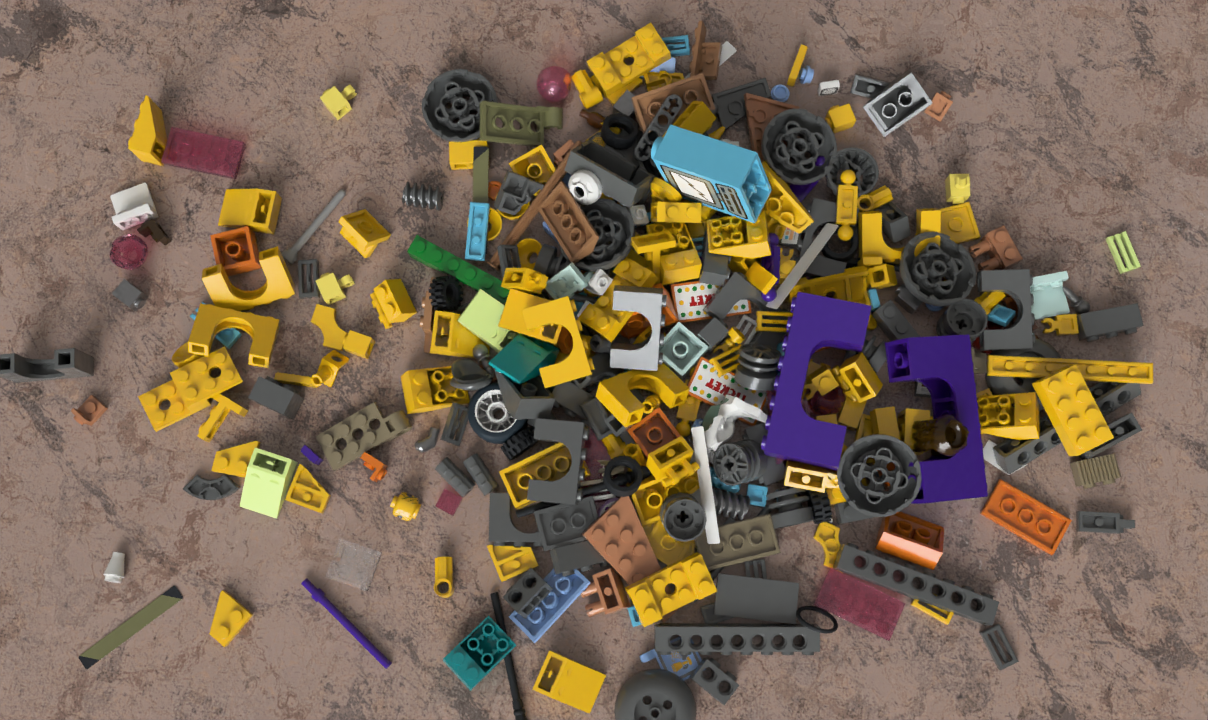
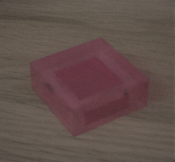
M444 489L435 506L454 516L463 498Z

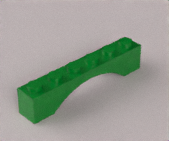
M416 235L407 250L411 258L449 276H455L457 280L477 292L481 289L505 305L510 290L501 287L502 281Z

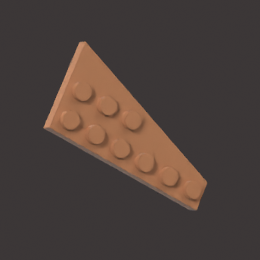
M745 93L744 101L751 149L758 153L762 163L764 159L761 151V141L766 126L779 113L789 109H799V106Z
M629 496L619 497L582 533L628 585L661 570ZM667 584L665 587L666 594H672ZM678 609L662 616L663 619L661 621L665 623Z

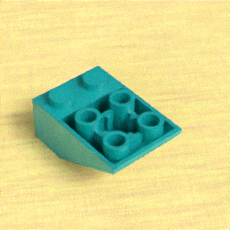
M518 334L488 364L495 368L497 372L511 378L513 382L521 384L541 375L539 368L555 364L560 349L550 343Z
M488 615L443 658V662L471 691L517 645Z

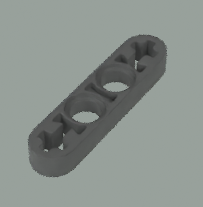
M672 94L668 96L660 106L633 150V156L636 160L645 161L650 158L652 149L650 146L645 150L646 156L640 157L638 149L641 150L646 145L642 143L643 140L648 145L653 146L654 142L650 141L647 137L649 131H655L658 137H662L682 107V100L678 95ZM675 99L677 107H673L670 113L664 111L663 108L667 110L670 106L668 101ZM659 115L667 117L668 122L666 125L658 123Z

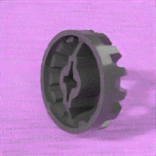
M849 147L837 152L831 170L825 175L827 187H830L836 196L837 187L842 183L841 180L837 181L838 171L840 169L842 171H854L856 180L852 186H858L859 198L861 195H867L873 190L878 181L879 169L877 162L867 151ZM861 175L863 176L862 184H861V180H860V176H861Z

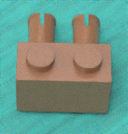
M1004 225L988 232L981 239V242L968 248L969 253L973 252L971 254L973 258L985 252L989 254L991 259L978 264V269H982V271L1007 270L1017 265L1023 259Z
M613 568L592 575L594 581H591L590 585L585 589L586 591L581 593L582 598L598 592L600 600L585 605L586 610H591L587 612L589 617L605 612V615L613 614L631 607L620 575Z

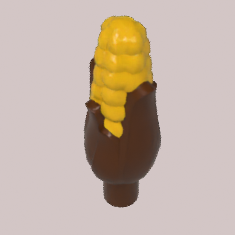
M584 109L579 114V116L587 120L591 127L601 130L605 120L604 116L597 112L589 113ZM618 127L610 128L617 135L621 132V129Z

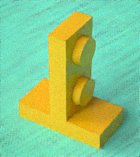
M652 202L651 222L701 223V203Z
M669 230L631 237L632 246L637 254L644 253L646 266L644 267L657 276L658 280L655 284L660 283V250L676 247V240Z
M222 394L212 397L219 403L211 409L210 417L200 426L197 437L210 443L231 410L245 417L248 410Z

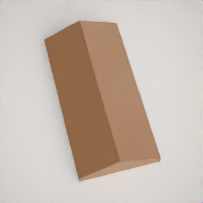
M700 73L632 97L635 115L643 133L664 100L672 94H676L681 98L682 107L671 125L693 101H703L710 111L715 110L704 74ZM675 99L669 100V108L667 110L663 108V110L670 113L673 107H677ZM659 115L658 123L666 125L668 122L667 117Z
M561 181L537 209L570 262L575 264L594 251L599 235L565 183Z

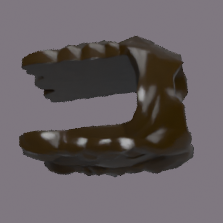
M951 414L936 417L934 420L915 421L913 424V429L916 430L915 433H912V438L916 441L913 445L914 452L931 449V454L934 456L940 454L954 456L967 446L969 431L967 427L963 426Z

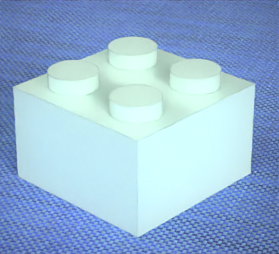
M678 322L664 337V345H660L659 352L663 353V363L682 380L691 368L697 364L699 358L706 354L709 347L682 323Z

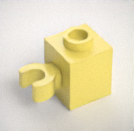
M351 85L346 86L341 93L333 86L331 89L325 90L320 99L332 115L339 120L352 110L348 100L354 98L357 93Z
M969 174L948 175L945 179L946 202H953V204L966 202L970 197Z
M325 273L319 277L320 279L315 280L324 301L328 305L346 298L343 289L355 284L350 274L338 280L334 273Z

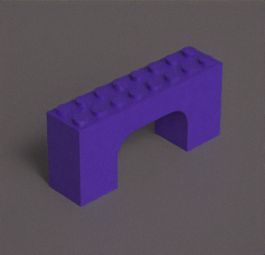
M798 292L797 297L792 298L790 313H793V317H788L786 332H789V336H784L782 351L785 352V355L780 356L778 371H781L780 376L776 375L774 390L777 392L776 396L772 395L770 401V410H773L772 416H767L765 425L768 435H763L761 449L764 450L765 455L838 470L847 426L811 418L803 410L801 399L809 361L817 350L823 347H835L862 352L871 305Z
M969 334L909 337L886 342L885 349L889 383L907 381L922 383L930 392L934 419L945 414H951L963 426L967 427L969 431L967 446L960 450L959 453H956L954 456L932 455L927 460L919 461L922 479L921 486L911 504L988 497ZM910 462L908 467L913 466V463ZM909 475L908 479L913 477L916 481L915 475Z

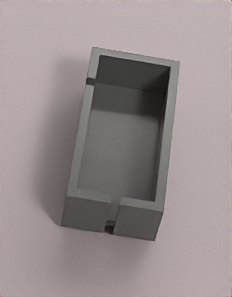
M590 139L582 143L581 146L571 150L564 170L571 176L578 170L591 171L599 178L602 192L605 196L611 197L621 205L629 208L647 195L650 183L654 178V175L639 167L633 183H631L636 165Z

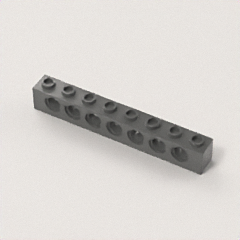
M1100 382L1089 389L1103 417L1141 395L1140 383ZM1048 415L1039 419L1040 439L1015 440L1007 438L993 447L996 462L1008 474L1013 473L1062 443Z
M852 543L840 546L833 569L936 606L945 611L953 612L956 615L986 626L993 625L999 601L993 600L994 596L983 592L981 595L974 593L973 588L962 585V588L954 585V581L946 578L939 580L935 578V574L927 571L923 573L918 572L916 567L912 565H899L897 560L885 557L883 559L877 557L878 553L866 550L864 552L858 550L859 546ZM856 556L862 559L861 567H857L854 563ZM876 563L882 569L879 575L874 572V565ZM895 570L901 575L898 582L893 578ZM914 578H917L920 582L918 589L912 584ZM933 585H936L939 589L937 596L932 593ZM953 592H955L958 595V601L956 603H954L951 599V594ZM972 599H974L977 602V608L975 610H973L970 605Z
M654 623V649L660 655H670L671 652H679L680 655H691V652H700L701 655H712V652H720L721 655H732V652H740L741 655H753V652H761L762 655H773V652H781L782 655H794V652H802V655H814V652H820V633L808 629L803 624ZM811 624L815 627L820 628L817 624ZM679 635L681 637L680 642L677 644L670 643L671 636ZM693 635L701 636L698 644L690 642ZM714 635L721 636V641L718 644L711 643V638ZM735 635L742 637L741 642L738 644H732L731 642L732 637ZM755 635L762 636L759 644L752 643V638ZM776 635L782 636V641L779 644H773L772 642ZM802 635L801 643L793 644L794 637Z

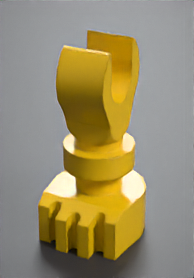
M733 326L728 332L730 338L727 337L725 343L717 346L713 353L719 349L725 352L735 347V343L741 344L746 338L737 327Z

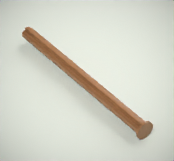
M576 141L571 150L581 146L582 142ZM571 150L501 245H515L539 212L537 208L566 175L567 172L564 170ZM498 250L489 262L486 261L497 271H499L498 267L500 265Z

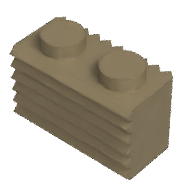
M1115 454L1070 463L1076 487L1083 485L1084 489L1096 487L1097 482H1103V485L1116 483L1115 479L1121 477Z

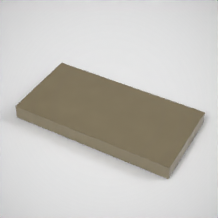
M771 513L718 526L719 544L707 543L705 529L700 536L694 539L696 550L702 555L708 571L781 553L775 529L773 528Z

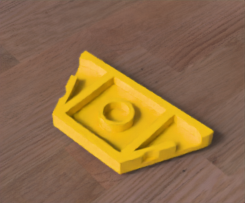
M661 519L642 526L656 559L667 566L694 554V540L687 542L675 540L667 533Z

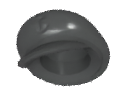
M460 359L452 363L453 378L450 381L452 387L475 391L486 387L493 380L490 373L470 359Z

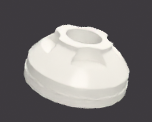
M578 170L570 177L568 188L578 203L590 205L601 197V182L591 171ZM577 186L583 189L584 196H580L577 193Z

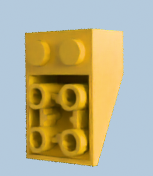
M146 95L144 101L141 102L140 114L138 119L135 120L134 132L128 141V149L143 162L164 166L169 146L162 110Z
M258 188L226 189L218 226L235 229L249 226L254 232L274 234L282 198L276 191Z
M765 210L761 211L755 224L734 216L707 220L709 253L751 259L771 256L769 228Z
M660 222L646 225L648 234L669 230L676 240V247L660 250L661 284L667 285L699 278L702 263L686 223Z
M510 288L498 324L499 327L556 345L562 328L561 325L550 324L528 331L521 310L551 300Z
M435 310L430 353L476 359L473 356V348L478 344H482L487 347L489 355L490 346L457 321L461 314Z
M451 366L408 370L401 375L407 414L448 408L452 406L453 402L461 405L470 402L468 390L458 389L450 385V381L453 378Z
M1036 392L977 396L981 433L1015 440L1040 439L1039 402Z
M549 650L532 690L590 714L606 675Z

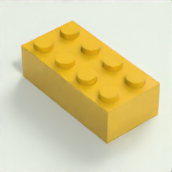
M1076 364L1066 366L1032 383L1068 456H1079L1114 438Z
M559 442L499 471L514 507L521 509L536 502L527 500L529 479L543 481L559 480L570 470L572 458L569 449ZM583 460V467H582V468H585V478H586V477L590 476L591 473H590V471H589V469H588V466H587L585 460Z

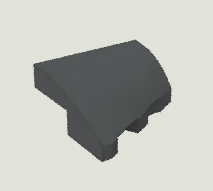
M507 170L493 206L499 211L516 215L524 204L532 200L531 197L539 189H543L544 185Z

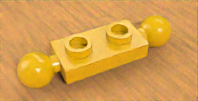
M845 170L841 173L840 179L844 185H838L835 224L842 225L838 229L837 234L843 241L852 238L853 229L850 225L855 226L857 219L858 186H852L856 180V174L852 170Z
M695 366L691 368L690 376L692 375ZM689 395L686 402L679 405L676 418L682 420L676 425L675 429L683 437H687L690 434L691 426L689 422L694 423L701 402Z

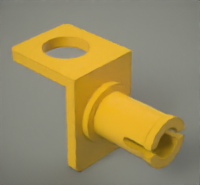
M332 350L322 358L317 373L312 375V384L321 386L324 383L332 387L339 369L349 362V358L336 350ZM334 356H335V357H338V358H340L342 361H341V362H337V361L333 360L331 357H334Z

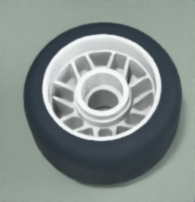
M491 383L477 390L469 402V423L474 432L489 443L503 444L526 427L528 419H513L505 408L498 383ZM497 410L504 411V416L501 419L494 418V413Z

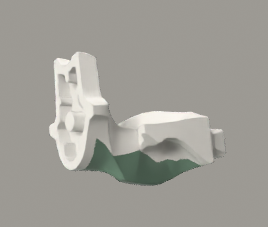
M726 394L720 404L709 408L702 422L708 461L713 464V458L717 449L732 438L736 419L749 417L766 423L768 415L763 413L761 409L744 402L738 397Z

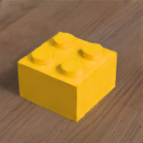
M906 408L897 414L900 440L907 444L912 451L914 449L913 445L916 443L912 438V433L916 432L913 429V424L915 421L933 420V416H930V410ZM929 450L914 453L915 455H921Z

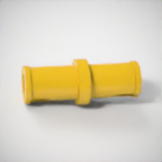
M654 393L647 396L642 403L645 406L644 413H651L660 407L663 401Z

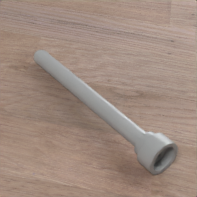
M339 190L292 248L285 249L281 253L284 260L291 265L294 264L299 250L346 195L345 190Z

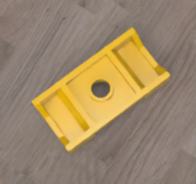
M649 23L637 30L632 38L605 54L603 52L599 53L586 62L608 97L671 59V53L652 23ZM631 57L634 59V63L631 65L624 63L626 58Z
M628 257L621 261L613 270L616 275L605 293L598 298L594 305L589 303L578 317L583 325L592 328L611 343L634 313L632 311L613 310V290L615 285L652 288L658 280L652 271Z
M864 266L844 269V273L810 280L806 277L800 278L789 293L790 310L792 298L797 297L798 292L825 297L828 292L834 291V299L871 305L866 287L868 270Z
M698 552L625 587L643 627L663 619L662 616L696 599L701 600L717 592L703 557ZM669 583L675 585V591L672 594H666L665 587Z

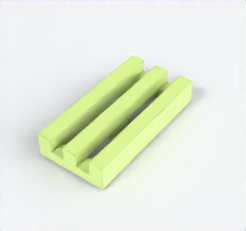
M1126 231L1106 238L1120 274L1141 267ZM1113 240H1116V243H1117V245H1118V247H1119V252H1120V254H1121V257H1123L1124 262H1125L1127 268L1124 267V264H1123V262H1122V260H1121V257H1120V255H1119V253H1118V250H1117V248H1116L1115 243H1114Z

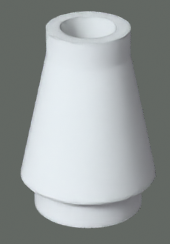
M113 552L103 574L105 581L121 583L122 578H124V553Z

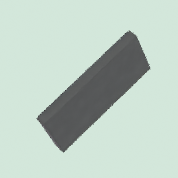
M718 573L714 606L715 615L796 624L799 583Z

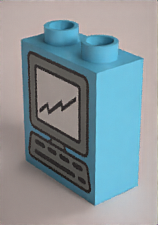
M671 124L665 136L657 137L653 143L651 158L655 162L664 181L673 186L683 199L694 203H701V205L754 224L756 223L772 191L757 152Z

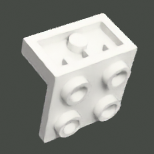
M146 183L110 196L116 213L115 216H112V220L121 230L158 217Z

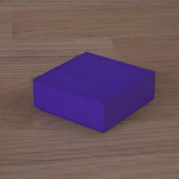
M306 445L302 447L300 452L316 465H320L323 462V459Z

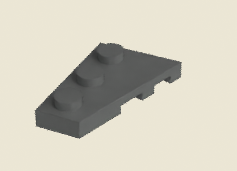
M766 78L712 94L713 102L719 107L717 115L721 127L724 126L726 130L746 115L745 93L764 98L771 97Z

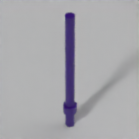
M307 578L301 583L312 594L311 597L316 602L319 601L385 669L392 664L325 597V593L320 588L317 589Z

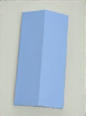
M553 568L544 578L553 588L544 600L526 619L515 610L509 616L534 643L541 638L590 585L591 582L577 569L574 570L575 574L563 577L562 573L555 575Z

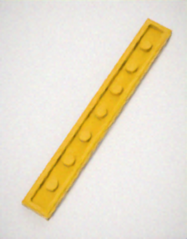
M988 355L987 376L1042 379L1066 366L1076 364L1085 381L1152 384L1153 363Z

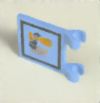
M679 636L671 640L670 643H679L681 637ZM652 649L639 656L642 663L656 658L661 669L670 671L683 680L688 679L702 661L698 652H691V655H680L679 652H671L670 655H660L659 652H655V649Z

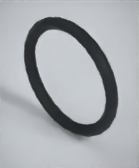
M802 606L796 611V616L800 623L815 632L829 634L835 632L838 628V623L834 616L821 608ZM803 610L819 612L832 620L834 626L831 629L815 627L802 619L800 613Z

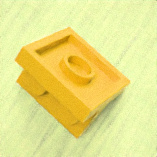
M366 209L341 216L338 221L343 226L339 233L364 258L370 257L378 243L388 240L391 236Z

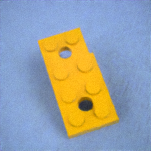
M224 346L210 353L209 356H203L170 372L173 380L138 396L154 430L157 432L210 406L209 398L242 383L243 380ZM215 368L221 370V374L217 378H213L210 375L211 371ZM163 401H170L169 409L162 410L160 408Z

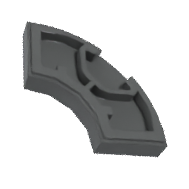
M226 474L213 480L204 479L196 475L183 488L191 496L203 500L223 499L240 489Z

